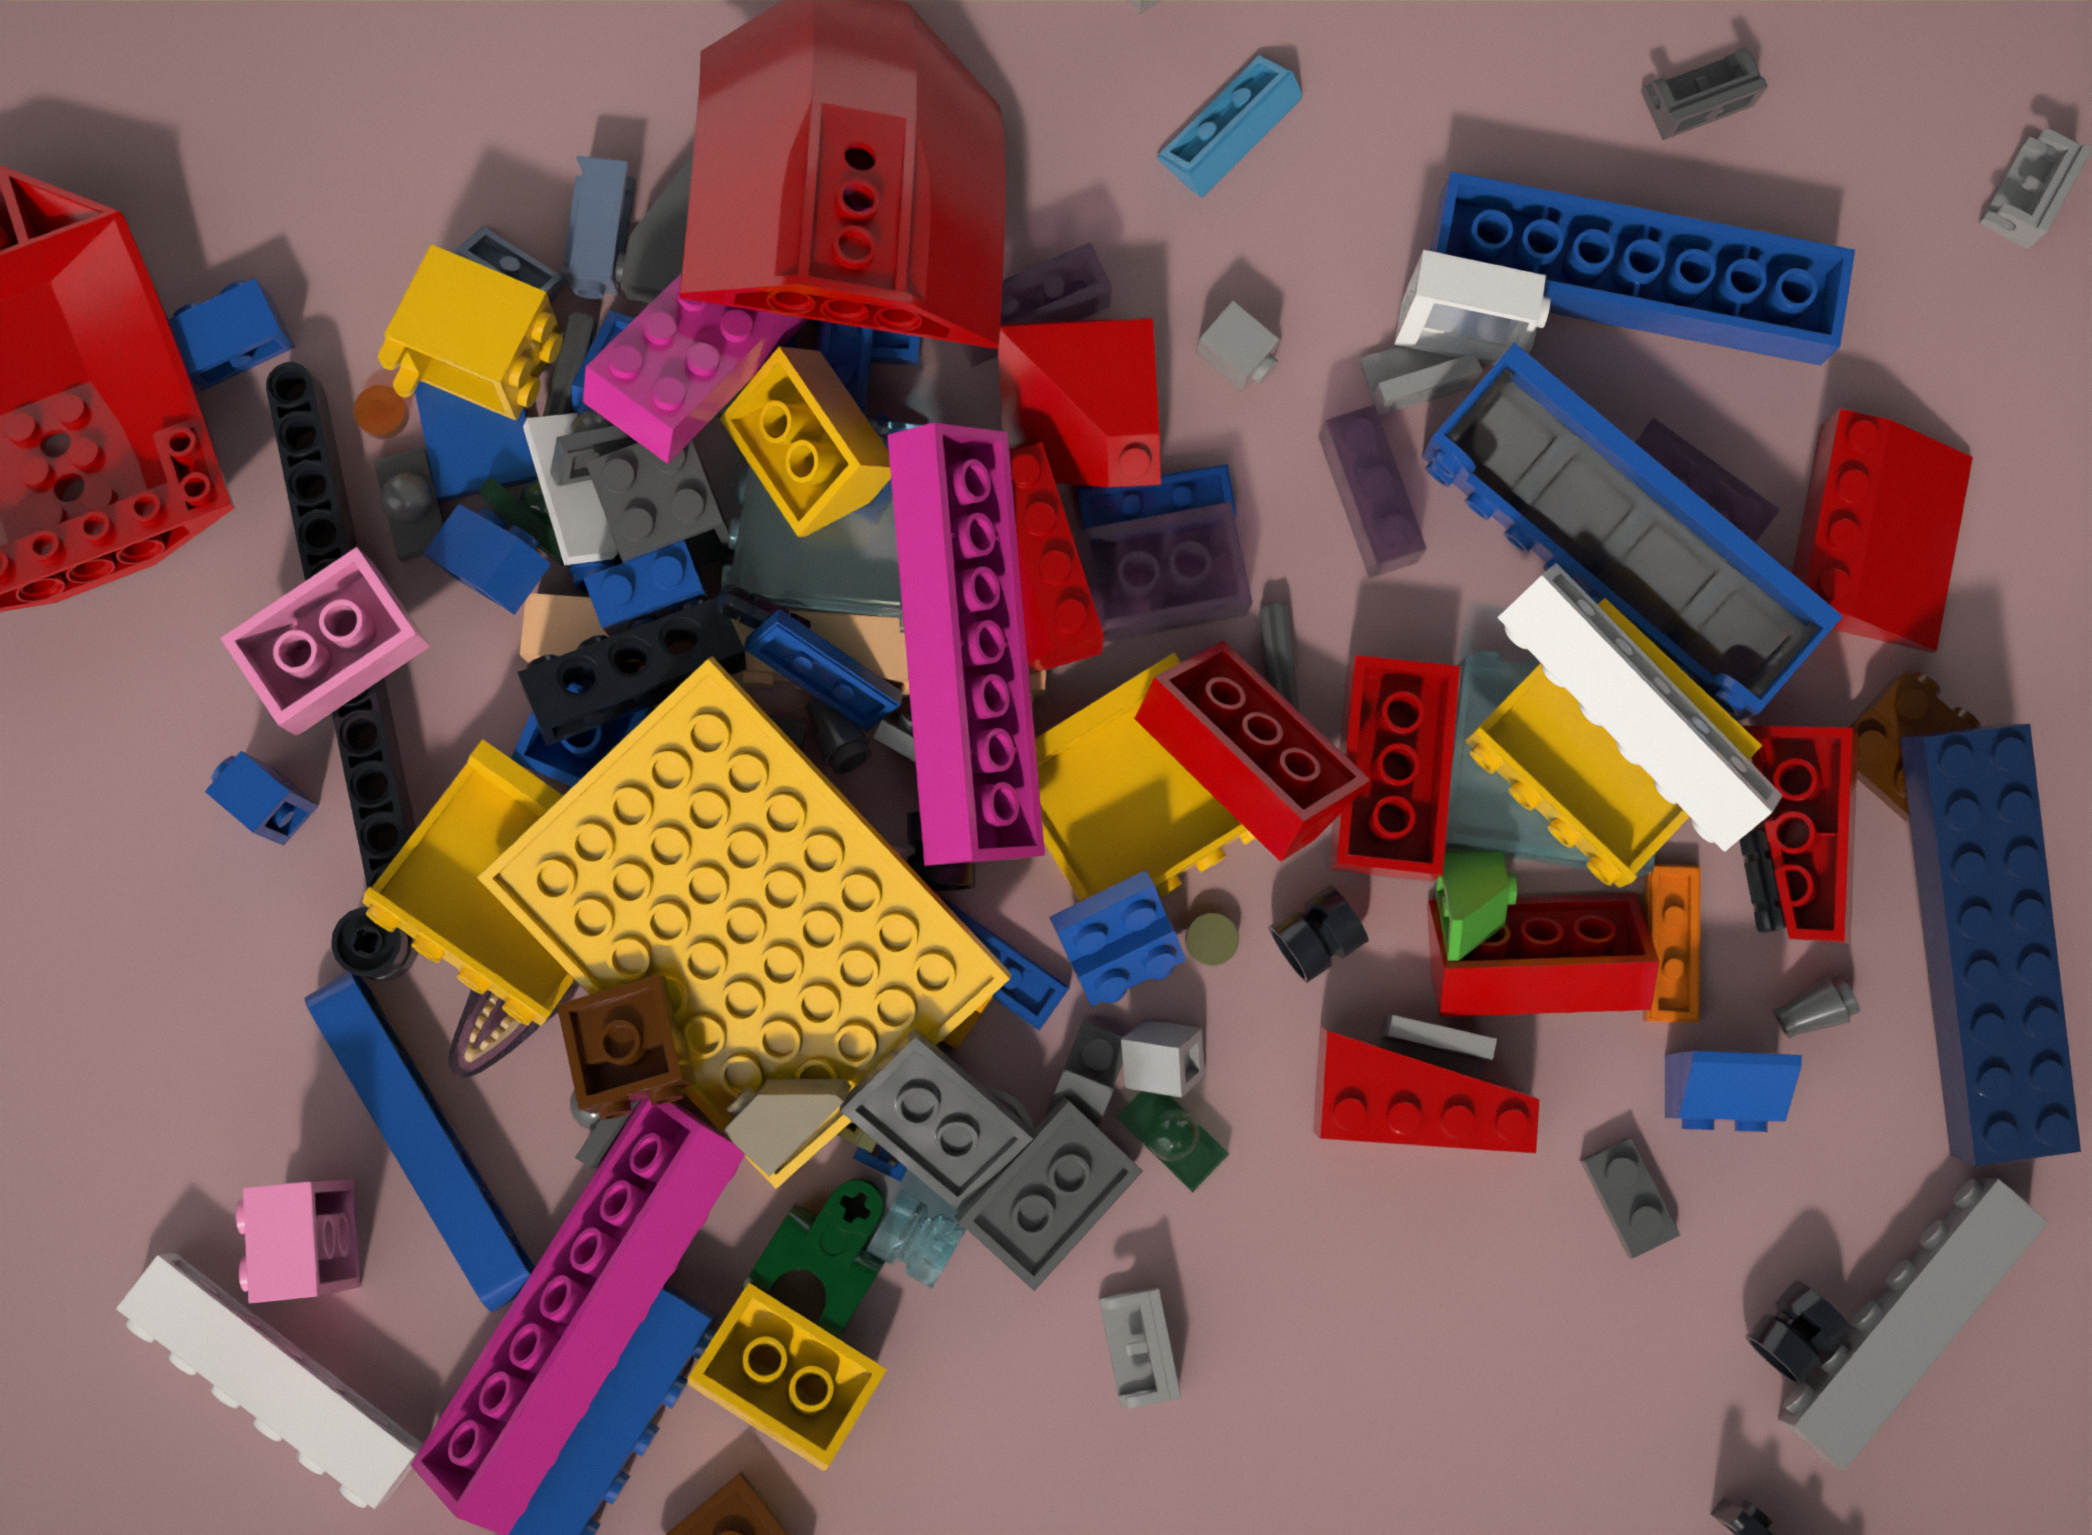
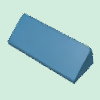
M1259 54L1157 155L1159 162L1193 193L1200 197L1205 196L1301 100L1302 93L1294 73Z

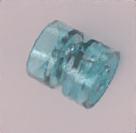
M902 1190L878 1228L867 1251L890 1265L901 1261L904 1262L908 1276L932 1289L967 1229L942 1213L934 1218L928 1216V1205Z

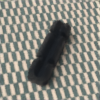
M728 584L723 591L718 593L716 598L718 601L717 610L720 614L733 620H738L740 617L739 622L752 629L758 628L778 609H781L788 615L790 612L758 595L751 594L748 597L749 592L734 584ZM796 613L790 614L792 618L807 628H811V623L808 619Z
M1763 829L1749 831L1739 841L1742 856L1747 855L1748 862L1744 863L1751 902L1752 904H1757L1758 911L1754 912L1757 930L1764 933L1783 930L1786 928L1783 909L1779 904L1780 895L1774 872L1773 858H1770L1769 854L1771 849L1766 831Z

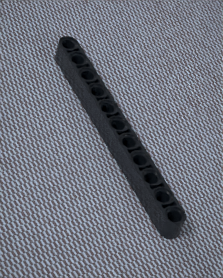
M284 362L277 365L269 373L266 380V392L304 579L306 581L356 548L357 542L326 393L323 386L303 365L295 362ZM306 383V389L300 398L287 401V394L293 386ZM315 431L316 438L314 443L306 449L297 450L299 438L304 433ZM317 480H326L324 492L319 497L307 499L309 486ZM336 528L334 542L328 547L317 548L318 536L326 529ZM385 678L366 689L361 696L353 698L332 712L367 889L373 887L416 830ZM375 725L377 728L375 743L369 748L359 749L357 745L359 732L367 726ZM385 775L388 780L386 793L377 800H369L367 795L369 783L373 778ZM388 826H396L398 830L396 845L388 851L381 852L377 845V838L380 832Z

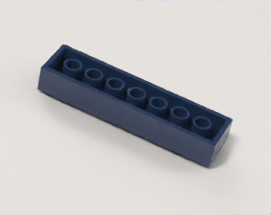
M1997 724L1900 737L1950 1155L1974 1166L2081 1152L2030 724Z

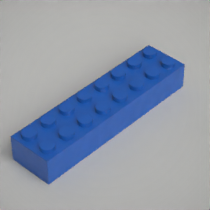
M1452 171L1440 194L1430 251L1546 275L1543 296L1550 297L1549 313L1819 366L1839 349L1841 345L1855 249Z

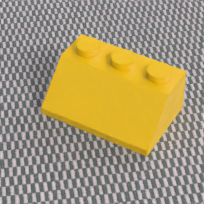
M779 346L720 417V421L798 537H806L869 504L891 479L889 450L820 351Z
M748 1282L688 1376L687 1385L825 1472L887 1369Z

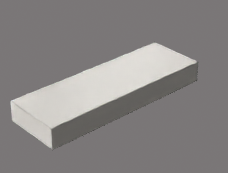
M577 413L527 418L523 426L564 565L614 559L618 553V548L592 480L557 486L550 474L556 439L559 436L569 435L570 426Z

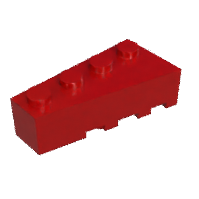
M1743 725V728L1762 745L1751 757L1752 764L1783 795L1774 811L1764 819V826L1774 862V872L1788 937L1792 940L1851 943L1859 734L1853 728Z
M1320 1026L1313 1132L1320 1139L1536 1154L1540 1099L1516 1089Z

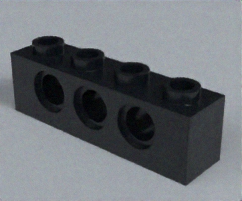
M705 597L692 599L680 606L675 613L659 619L656 616L639 619L632 623L627 631L611 637L605 635L591 637L583 641L577 650L558 657L554 654L538 657L531 661L526 669L518 671L524 694L545 745H552L663 702L712 656L730 676L747 670L745 649L731 618L718 612L717 597L709 600ZM679 640H688L696 645L693 650L686 654H675L669 650V647ZM629 659H639L645 663L640 671L632 674L624 673L618 669L624 661ZM578 678H588L595 682L591 689L583 693H574L568 690L570 683Z

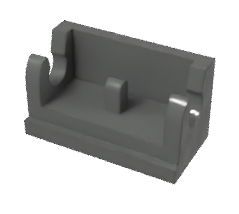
M1746 47L1735 50V53L1727 55L1722 60L1668 80L1663 78L1654 80L1652 84L1644 86L1641 93L1662 140L1753 107L1768 85L1764 77H1761L1752 55Z

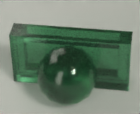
M490 477L478 490L480 492L479 496L510 525H516L539 542L537 547L561 567H567L568 565L563 563L539 480H534L525 486L520 500H518Z
M1140 1091L1115 1117L1192 1193L1229 1155L1195 1121L1193 1116L1188 1114L1169 1095Z

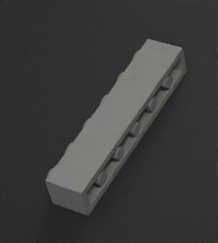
M1999 1178L1971 1179L1956 1192L1952 1199L1955 1207L1943 1221L1938 1219L1926 1228L1919 1238V1243L1922 1247L1910 1261L1903 1260L1892 1269L1885 1280L1888 1288L1876 1302L1871 1300L1858 1310L1851 1322L1854 1329L1831 1352L1824 1351L1820 1357V1370L1808 1384L1804 1382L1801 1386H1796L1785 1399L1783 1406L1787 1410L1778 1420L1827 1464L1844 1471L1848 1468L2049 1223Z

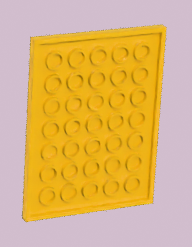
M713 656L708 658L477 877L589 995L656 974L666 977L676 1026L678 1030L683 1031L685 1034L696 1083L682 1088V1092L721 1132L732 1116L726 1111V1108L747 1086L756 1092L768 1079H844L852 1086L851 1091L912 1030L916 1028L936 1046L1009 981L1012 975ZM839 1106L770 1177L748 1156L745 1155V1157L777 1189L844 1129L851 1120L840 1111Z

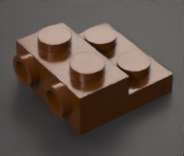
M1908 670L1893 677L1848 727L1853 728L1859 734L1857 779L1904 821L1910 820L1900 737L1981 727L1978 719L1969 711L1961 707H1955L1952 710L1937 696L1941 693V689L1932 678L1921 672H1916L1912 675Z
M656 974L557 1004L579 1110L593 1114L599 1113L600 1120L616 1119L631 1114L633 1112L631 1103L650 1098L651 1105L671 1103L684 1097L682 1088L696 1084L685 1034L683 1031L678 1030L676 1026L666 977Z

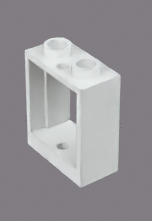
M1423 250L1401 301L1394 345L1455 358L1476 353L1479 363L1493 366L1513 343H1516L1525 352L1530 353L1534 344L1537 327L1543 328L1549 314L1551 299L1550 297L1543 296L1546 275Z

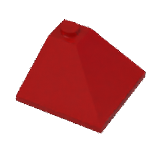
M1153 317L1000 324L998 365L1001 429L1008 432L1009 451L1042 442L1055 483L1098 487L1161 485L1160 429Z

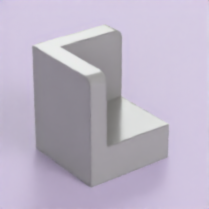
M1144 1020L1121 1039L1124 1085L1128 1089L1182 1098L1205 1077L1202 1028Z

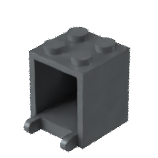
M693 439L669 464L640 443L585 462L623 562L684 540L693 555L697 567L718 560L725 580L736 577L728 555L736 553L737 550Z

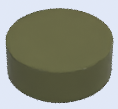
M1207 913L1196 918L1188 927L1185 936L1186 949L1191 958L1207 967H1215L1226 963L1233 957L1239 944L1238 931L1233 922L1226 916L1218 913Z

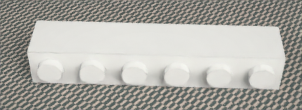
M1557 563L1541 575L1497 617L1505 625V632L1511 641L1520 648L1528 649L1542 663V670L1546 677L1558 687H1565L1579 701V708L1583 715L1594 725L1603 726L1616 740L1620 753L1632 764H1640L1654 779V785L1660 795L1672 804L1677 803L1692 818L1691 821L1694 829L1704 840L1710 843L1715 842L1725 852L1774 811L1783 795Z
M177 1253L157 1255L116 1308L129 1319L126 1322V1326L132 1333L147 1342L157 1340L171 1351L168 1358L177 1368L190 1375H195L198 1372L213 1384L211 1392L217 1399L232 1408H238L239 1405L256 1417L253 1424L261 1433L275 1441H280L283 1438L299 1451L296 1458L306 1468L320 1475L327 1472L342 1485L339 1491L353 1504L361 1508H366L369 1505L375 1509L388 1502L412 1470L410 1465L423 1446V1443Z

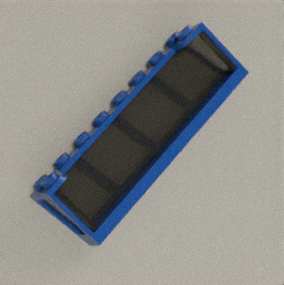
M1513 343L1432 436L1422 456L1428 462L1425 469L1435 480L1445 487H1449L1453 483L1468 496L1464 501L1473 512L1485 520H1489L1492 516L1507 529L1504 536L1511 544L1524 553L1532 550L1547 562L1543 566L1545 571L1557 563L1596 604L1606 598L1737 722L1760 713L1843 617L1516 343Z

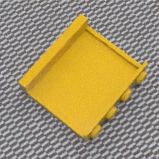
M1606 598L1597 604L1748 760L1760 749L1762 745ZM1541 662L1465 740L1473 748L1470 751L1473 760L1488 773L1493 774L1497 771L1511 785L1508 789L1511 796L1529 811L1536 808L1550 822L1547 826L1550 833L1568 848L1576 846L1589 859L1586 864L1588 869L1606 885L1610 886L1614 883L1620 888L1632 883L1637 878L1635 874L1690 817L1677 803L1672 804L1660 795L1654 785V779L1640 764H1632L1620 753L1616 740L1603 726L1594 725L1583 715L1579 708V701L1565 687H1558L1546 677L1542 670Z
M1175 653L1167 656L1035 738L1044 846L1080 902L1144 870L1148 872L1161 899L1183 885L1178 876L1196 865L1199 872L1202 873L1227 857L1222 848L1238 838L1241 839L1244 845L1256 839L1134 719L1154 677L1181 663Z
M482 739L470 754L467 764L372 888L369 887L366 890L362 903L369 907L366 915L380 927L389 932H393L398 927L415 940L411 946L422 956L437 964L443 958L459 969L460 972L457 974V978L467 987L482 995L488 989L504 1000L505 1003L502 1009L512 1018L526 1026H529L531 1021L542 1026L575 979L477 877L557 803L563 795Z

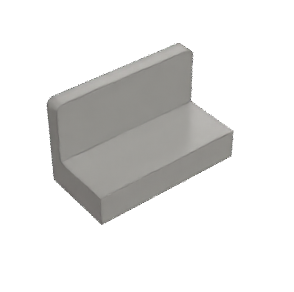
M1397 346L1365 356L1360 361V367L1378 417L1473 388L1483 372L1476 353L1455 358L1403 346Z
M1389 1015L1384 1018L1379 1045L1481 1078L1485 1060H1493L1497 1039L1405 1017Z

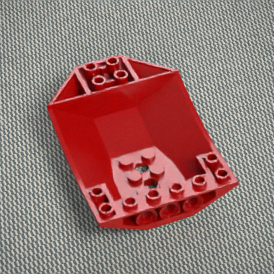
M782 0L701 50L694 150L679 298L997 349L1000 338L1006 209L1005 134L1001 109L995 99L908 2L898 0ZM851 148H862L872 155L874 166L868 170L854 169L847 163L845 152ZM849 194L860 195L868 201L871 208L864 212L854 211L845 204L843 197Z
M0 165V612L57 603L154 566L235 507L174 332L150 272L124 215L119 210ZM59 433L70 436L71 443L65 454L56 458L46 456L44 448L50 437ZM83 481L84 490L80 497L74 501L64 502L62 495L65 488L73 482Z

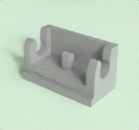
M2043 129L2038 139L2029 136L2021 145L1979 224L2028 250L2048 232L2092 152V148L2086 144L2080 145L2062 134L2049 129Z
M1154 1286L1099 1298L1120 1406L1135 1408L1182 1399L1159 1289Z

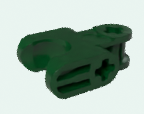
M864 1178L847 1181L833 1191L818 1216L795 1203L744 1281L742 1292L749 1282L768 1294L786 1272L795 1269L808 1270L819 1277L826 1291V1306L816 1325L839 1338L886 1262L885 1259L864 1247L881 1221L885 1211V1198L881 1189L874 1182ZM862 1192L868 1197L865 1201V1206L871 1212L868 1217L861 1214L852 1220L847 1216L850 1207L844 1202L846 1195L854 1198Z

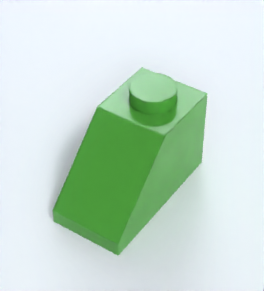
M1445 852L1443 875L1436 879L1435 896L1447 961L1461 960L1505 926L1507 905L1516 904L1517 881L1515 873H1507L1503 852Z

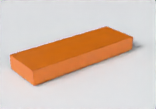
M1652 863L1644 865V918L1660 962L1652 1009L1643 1010V1022L1700 1023L1701 866Z

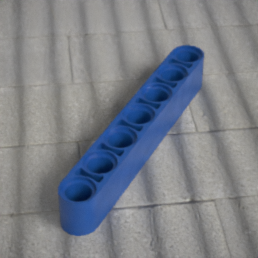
M348 971L306 996L304 998L306 1006L476 1295L490 1312H495L518 1296L535 1266L362 977Z

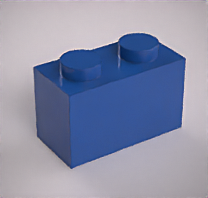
M256 278L250 281L233 282L224 287L220 295L203 303L184 305L175 311L173 317L168 319L190 378L201 391L207 390L295 348L270 294Z
M461 504L457 505L422 553L451 577L513 615L517 613L551 565V563L535 551L539 542L526 531L516 525H513L509 531H506L509 525L490 510L483 507L477 514Z
M684 540L583 578L600 625L609 637L627 631L629 626L639 619L649 616H656L659 619L675 613L680 606L692 599L705 597L709 600L693 555Z
M240 751L236 757L230 756L218 765L211 776L213 783L205 791L252 833L283 846L318 808V805L274 767L243 751Z

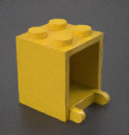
M431 244L384 333L386 339L378 353V360L382 367L387 370H393L399 365L401 366L393 381V388L401 397L411 396L419 382L422 381L517 421L523 408H530L535 402L541 384L538 378L546 363L552 364L556 360L562 346L563 336L561 335L547 292Z

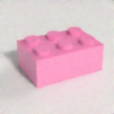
M358 547L220 638L278 726L296 736L430 647V644L374 562Z
M355 1179L310 1181L243 1188V1200H239L236 1208V1222L240 1234H245L246 1257H242L240 1261L239 1280L242 1290L248 1291V1303L318 1297L361 1287Z

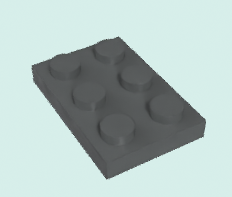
M916 1028L848 1093L846 1099L840 1105V1111L957 1211L1033 1140L1032 1129Z
M1065 1097L1059 1101L1032 1131L1033 1140L954 1216L961 1225L1033 1291L1040 1286L1143 1172Z

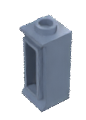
M577 156L582 176H576L563 260L565 268L560 269V274L568 289L573 290V293L580 297L601 299L604 297V294L619 295L621 283L616 282V262L619 252H625L635 179L632 176H628V161Z

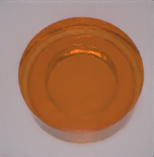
M375 385L365 389L357 397L354 404V417L357 424L369 436L376 439H390L400 434L406 427L409 420V409L403 397L399 396L393 388L386 385Z

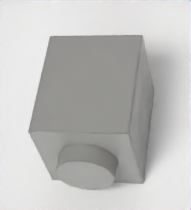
M1232 301L1200 337L1196 354L1243 392L1253 380L1261 384L1274 370L1279 362L1274 356L1280 339L1236 302Z

